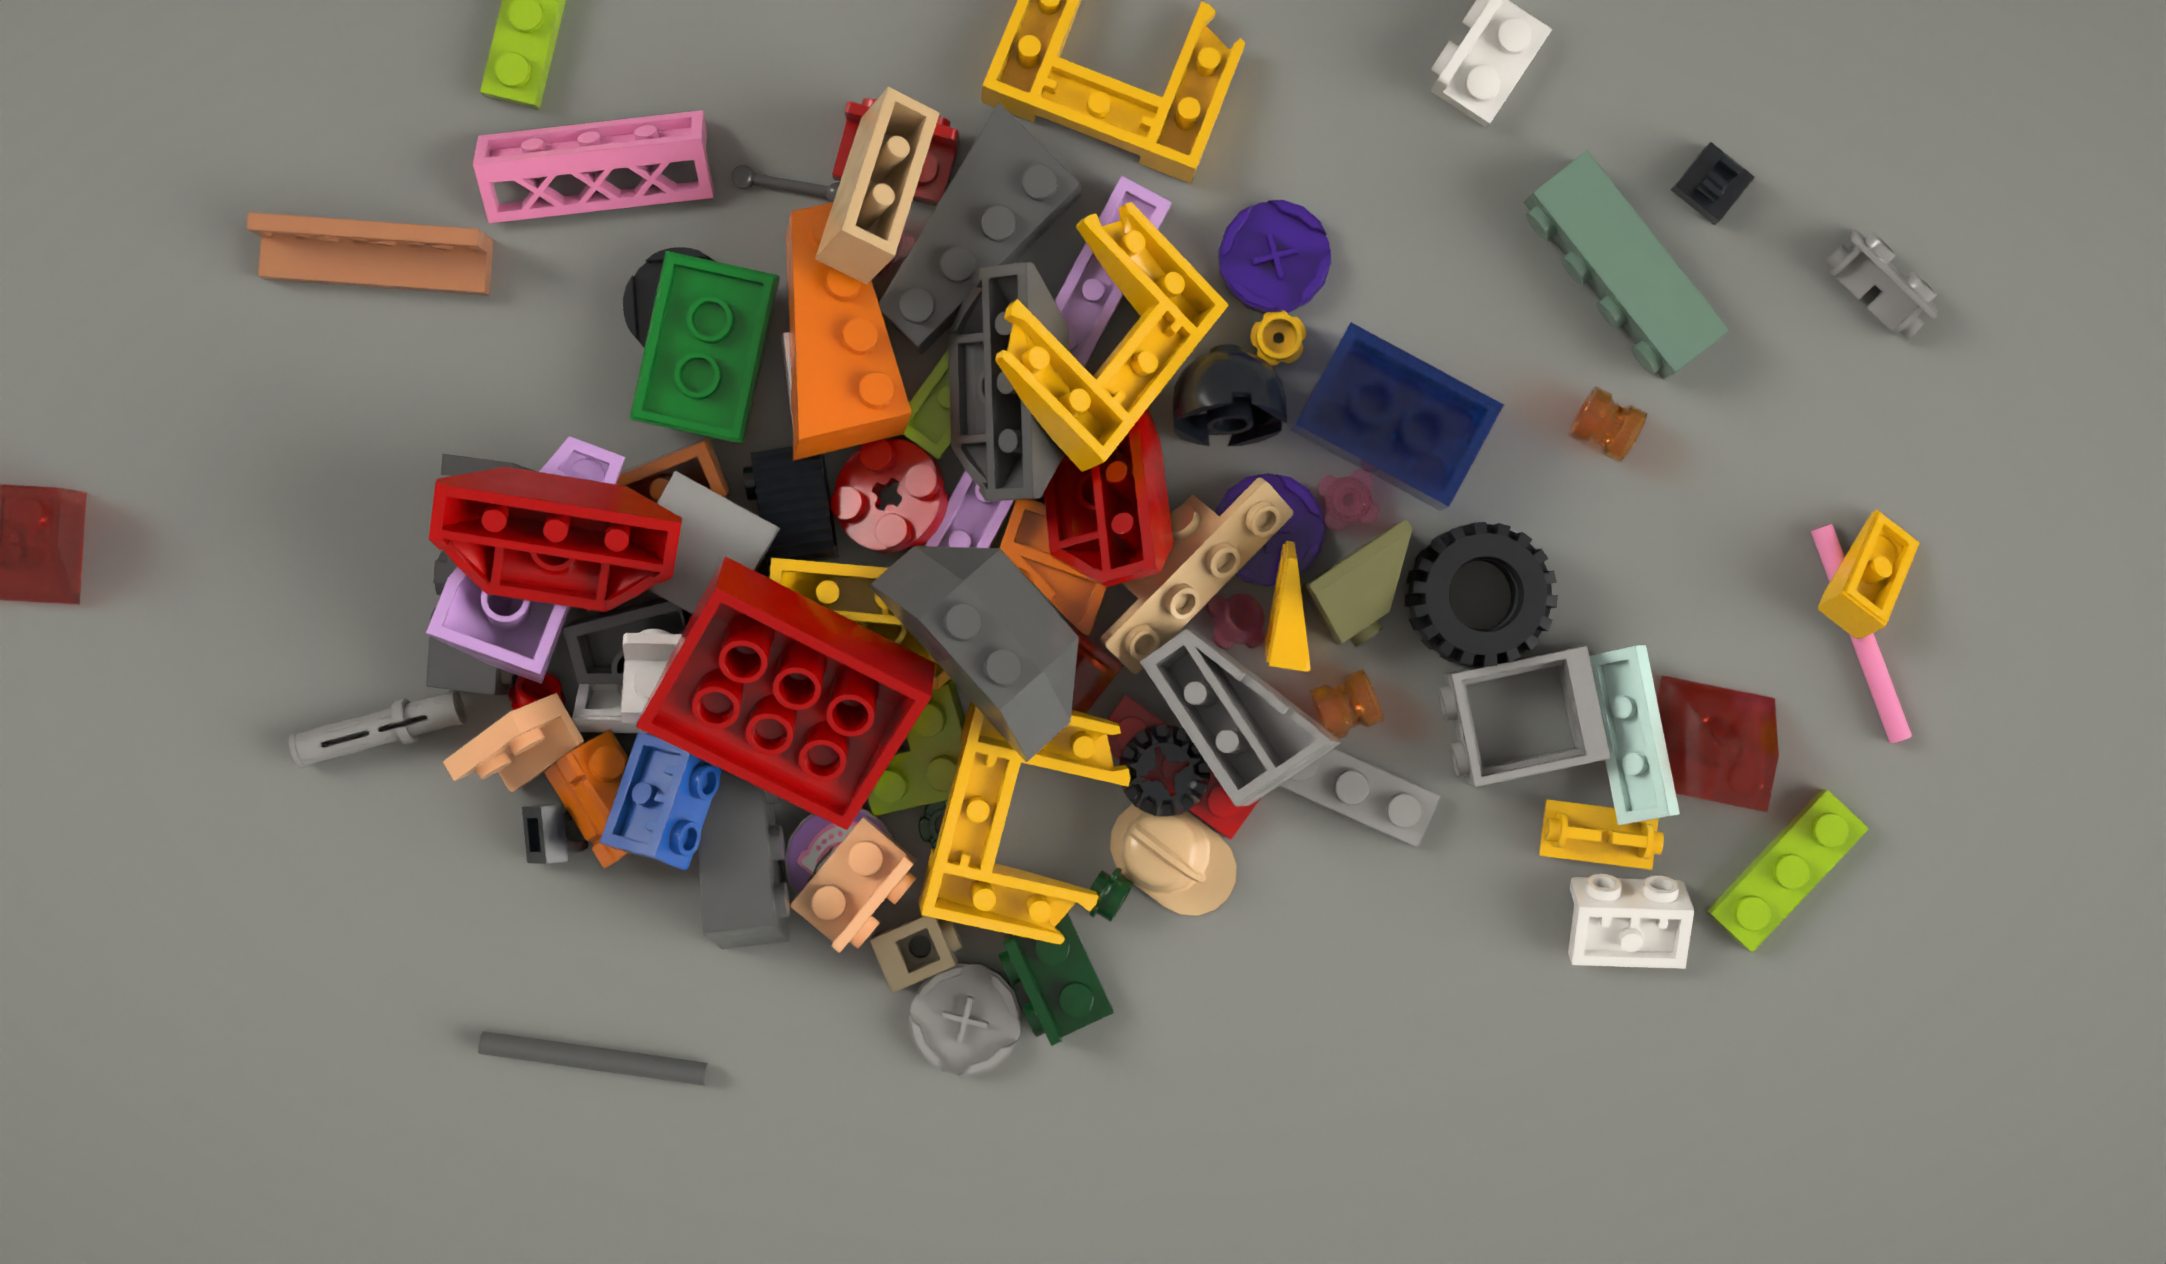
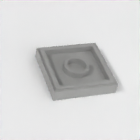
M675 471L657 502L660 506L682 517L674 573L671 579L661 584L657 583L648 590L693 614L699 600L725 556L757 571L780 528Z

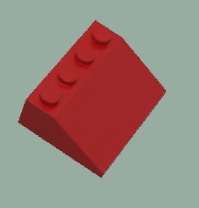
M725 556L699 600L635 727L848 830L931 699L936 663Z

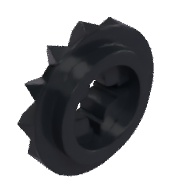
M1155 725L1140 731L1127 743L1119 761V766L1126 765L1130 774L1129 786L1121 785L1125 795L1135 807L1154 816L1180 815L1201 800L1210 781V767L1185 729L1174 725ZM1158 746L1162 755L1165 754L1169 762H1189V765L1182 767L1181 771L1174 774L1175 784L1173 788L1175 793L1170 795L1168 788L1164 787L1161 780H1140V777L1147 775L1148 771L1156 767L1154 758L1157 756L1154 748Z

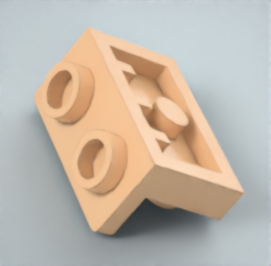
M555 693L507 713L445 759L443 763L454 781L477 772L482 780L498 772L508 790L514 792L541 775L565 754L583 745L584 740L559 696Z
M864 816L794 899L790 907L833 942L831 947L838 953L849 942L858 949L880 923L872 914L884 899L887 898L895 905L917 879L909 872V869L917 859Z

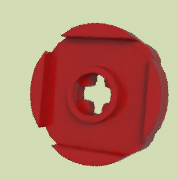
M881 439L865 443L842 467L836 480L835 492L830 500L831 510L839 519L845 533L852 540L871 551L881 554H895L896 552L894 551H902L910 546H920L936 533L947 511L948 493L944 491V480L941 476L943 472L939 463L929 453L911 442L901 439ZM894 482L900 483L896 492L902 496L901 503L897 507L893 504H888L882 510L880 507L882 499L879 497L881 491L885 486L890 487Z

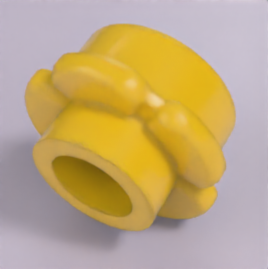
M1281 310L1282 312L1265 313L1263 320L1256 322L1250 333L1251 344L1258 350L1257 356L1272 366H1276L1280 362L1286 364L1293 363L1304 351L1302 341L1306 338L1305 326L1299 318L1288 315L1284 310ZM1281 333L1284 337L1283 342L1275 343L1273 335Z

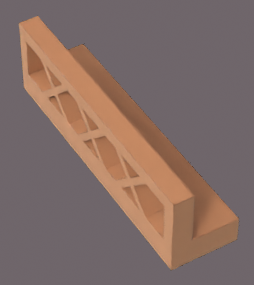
M248 212L247 230L261 237L258 277L265 280L490 296L494 240L479 229Z

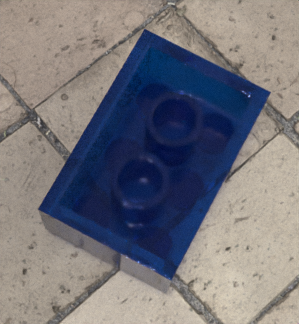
M1350 322L1342 333L1291 431L1440 511L1448 508L1452 503L1504 404Z

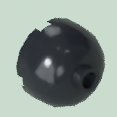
M1224 344L1213 347L1208 354L1190 363L1181 372L1175 384L1173 426L1174 432L1183 440L1209 446V435H1232L1228 446H1242L1262 442L1278 435L1282 431V421L1287 423L1286 396L1282 380L1267 361L1255 354L1243 351V348L1240 346Z

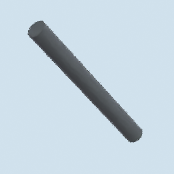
M485 1031L480 1036L478 1053L483 1055L703 1086L706 1083L708 1063Z

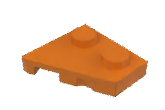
M1032 499L1016 500L1000 549L1082 634L1090 636L1107 587L1057 561L1050 555L1045 504Z

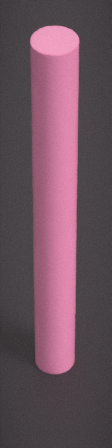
M1832 523L1810 531L1829 582L1845 557ZM1874 633L1862 639L1854 638L1849 634L1889 742L1896 743L1912 737Z

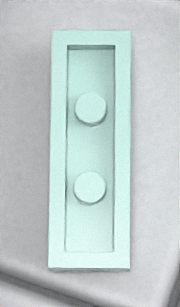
M1637 645L1589 656L1611 759H1607L1605 762L1618 825L1680 814L1646 645Z

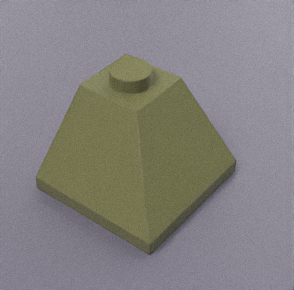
M1406 519L1391 525L1301 586V592L1336 644H1342L1350 639L1356 647L1383 629L1378 619L1390 612L1413 529Z

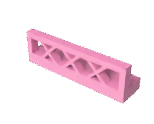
M703 110L478 136L473 160V168L489 224L710 199L714 197V187L706 153L707 126ZM694 160L698 181L675 183L661 173L671 162ZM629 168L643 177L635 188L620 190L605 180L613 169ZM571 174L587 184L579 195L564 196L548 185L555 176ZM514 180L530 190L523 201L499 204L494 183Z

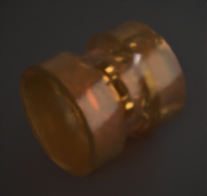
M1595 386L1579 409L1570 427L1568 436L1582 444L1593 442L1601 445L1603 455L1619 463L1628 454L1646 421L1647 412L1634 405L1622 408L1618 403L1614 402L1611 393Z
M1363 669L1346 675L1343 683L1334 687L1324 684L1309 690L1321 725L1339 739L1346 737L1349 730L1361 724L1370 727L1384 721L1377 696ZM1345 695H1347V698H1348V700H1349V703H1350V705H1351V708H1352V710H1353V712H1354L1353 714L1351 713V710H1350L1349 705H1348V703H1347V701H1346Z

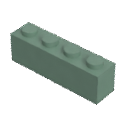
M1588 150L1544 183L1523 202L1530 210L1526 213V217L1532 228L1544 240L1550 238L1554 240L1565 254L1561 261L1566 271L1580 285L1588 283L1600 299L1596 305L1601 315L1613 328L1618 330L1622 327L1636 344L1632 347L1634 356L1649 373L1654 374L1658 372L1663 379L1675 374L1730 331Z

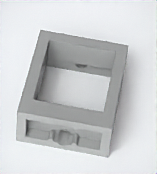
M1574 646L1522 657L1510 663L1497 664V666L1474 667L1444 674L1446 686L1438 688L1439 702L1445 721H1454L1458 742L1450 743L1451 759L1457 777L1465 775L1467 785L1478 787L1611 759L1587 646ZM1557 666L1574 748L1482 766L1466 685Z

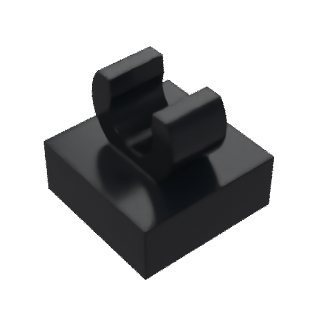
M1710 142L1671 188V191L1715 225L1724 217L1755 177Z
M541 804L522 807L527 863L551 864L567 862V852H581L588 848V841L586 840L571 841L567 838L565 828L567 823L573 820L567 809H563V804Z

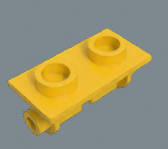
M1546 799L1539 856L1652 870L1654 854L1660 855L1662 852L1664 835L1663 832L1657 831L1659 818L1618 825L1615 808Z

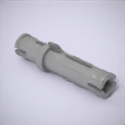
M450 690L448 693L413 702L403 698L393 701L391 708L344 719L304 732L292 733L289 735V748L295 764L299 768H304L309 764L357 753L399 740L403 744L417 742L421 734L454 725H463L466 723V710L462 697L457 690ZM421 715H426V716H427V717H425V718L415 719V720L408 721V722H405V723H402V724H399V725H395V726H391V727H388V726H387L388 724L401 722V721H404V720H406V719L414 718V717H417V716H421ZM366 730L369 731V733L343 739L340 741H330L336 738L344 737Z

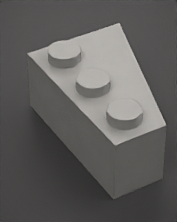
M1186 629L1140 661L1235 806H1250L1342 743L1339 738L1201 632Z

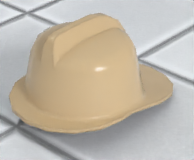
M1131 804L1118 816L1111 831L1110 850L1117 868L1122 869L1121 872L1127 879L1134 882V885L1162 906L1180 915L1199 916L1216 910L1229 898L1236 883L1237 864L1232 850L1219 834L1191 813L1185 811L1180 815L1154 816Z

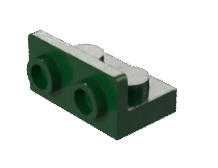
M1069 913L1055 926L1065 937L1061 945L1008 934L1004 936L1003 940L1006 951L998 954L1011 985L1022 982L1029 997L1030 1003L1023 1005L1022 1008L1034 1035L1039 1037L1046 1034L1051 1046L1062 1042V1037L1114 1013L1113 1007Z

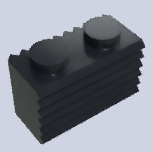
M793 446L751 452L752 466L743 467L748 501L757 500L759 517L780 528L765 555L767 566H771V558L804 561H824L839 558L834 516L830 504L831 495L825 454L793 461Z

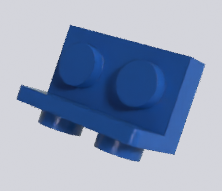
M638 732L599 843L613 849L657 860L677 869L687 870L693 853L700 844L701 830L712 798L719 788L722 769L653 735Z

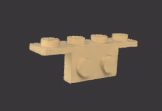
M1261 477L1257 478L1220 516L1192 494L1181 506L1170 513L1174 544L1161 572L1121 583L1138 600L1102 635L1101 643L1133 674L1139 673L1144 668L1140 661L1169 642L1293 516V510L1273 487Z

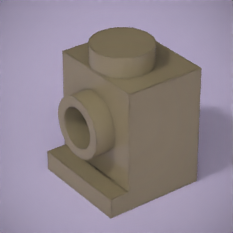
M923 915L914 917L887 930L880 931L869 940L892 993L956 966L958 959L954 951L963 948L954 922ZM915 936H925L931 942V951L924 956L916 955L910 947L912 938Z

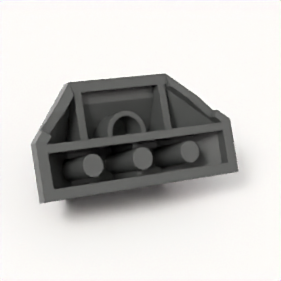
M1020 262L982 267L978 269L973 279L975 285L964 299L948 332L951 448L969 476L980 487L979 492L985 501L1041 498L1065 453L1050 438L1026 408L995 359L998 352L1002 350L1007 351L1012 324L1005 320L1004 316L1008 305L1016 299L1069 351L1068 325L1034 263Z
M914 546L869 585L1025 762L1029 761L1071 722L1079 637L1000 548Z

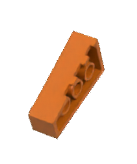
M833 202L791 211L786 233L787 290L790 321L789 343L792 378L793 461L902 435L912 414L872 280L865 284L815 260Z

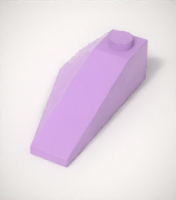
M569 436L539 472L616 484L625 457ZM457 567L446 581L426 634L486 664L542 684L571 607L486 594Z

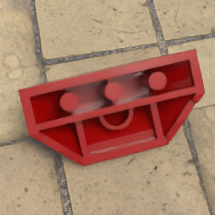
M1149 407L1104 463L1082 472L1065 454L1044 491L1050 555L1057 561L1104 587L1160 573L1174 544L1162 446Z
M505 466L438 478L435 482L429 540L439 550L443 549L456 566L486 594L607 612L640 595L655 584H661L673 577L682 517L624 485Z

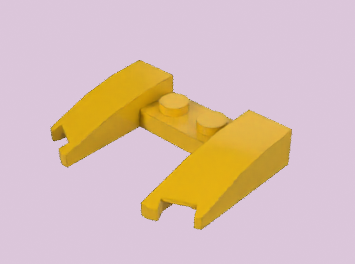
M1017 0L983 82L981 102L995 108L1000 103L1010 114L1033 123L1036 115L1137 154L1140 156L1139 164L1191 184L1246 44L1240 38L1234 43L1233 47L1228 49L1207 27L1209 22L1215 17L1216 11L1209 4L1201 1L1162 98L1060 58L1082 0Z
M1132 202L1119 207L1120 221L1101 226L1095 213L1083 218L1075 226L1111 280L1141 316L1097 372L1092 376L1018 299L1011 302L1005 311L1004 319L1012 324L1007 351L1002 350L998 352L995 359L1026 408L1050 438L1082 472L1104 463L1228 307L1226 301Z
M970 700L960 737L962 747L935 849H931L918 899L921 915L1061 945L1065 937L1055 926L1076 902L1090 912L1097 904V892L994 862L1021 763L1129 786V769L1126 765H1113L1107 736L1121 733L1118 723L1072 710L1071 722L1029 761L1025 762Z

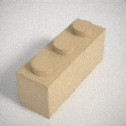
M887 87L862 116L815 260L865 284H868L891 261L896 254L940 114L939 112Z

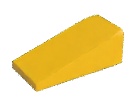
M1873 511L1826 587L1818 605V610L1857 639H1862L1886 627L1920 542L1880 511Z
M1286 541V544L1282 546L1264 643L1266 662L1271 667L1308 672L1311 668L1295 542Z

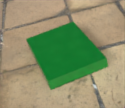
M665 251L629 419L744 445L780 277L776 274Z

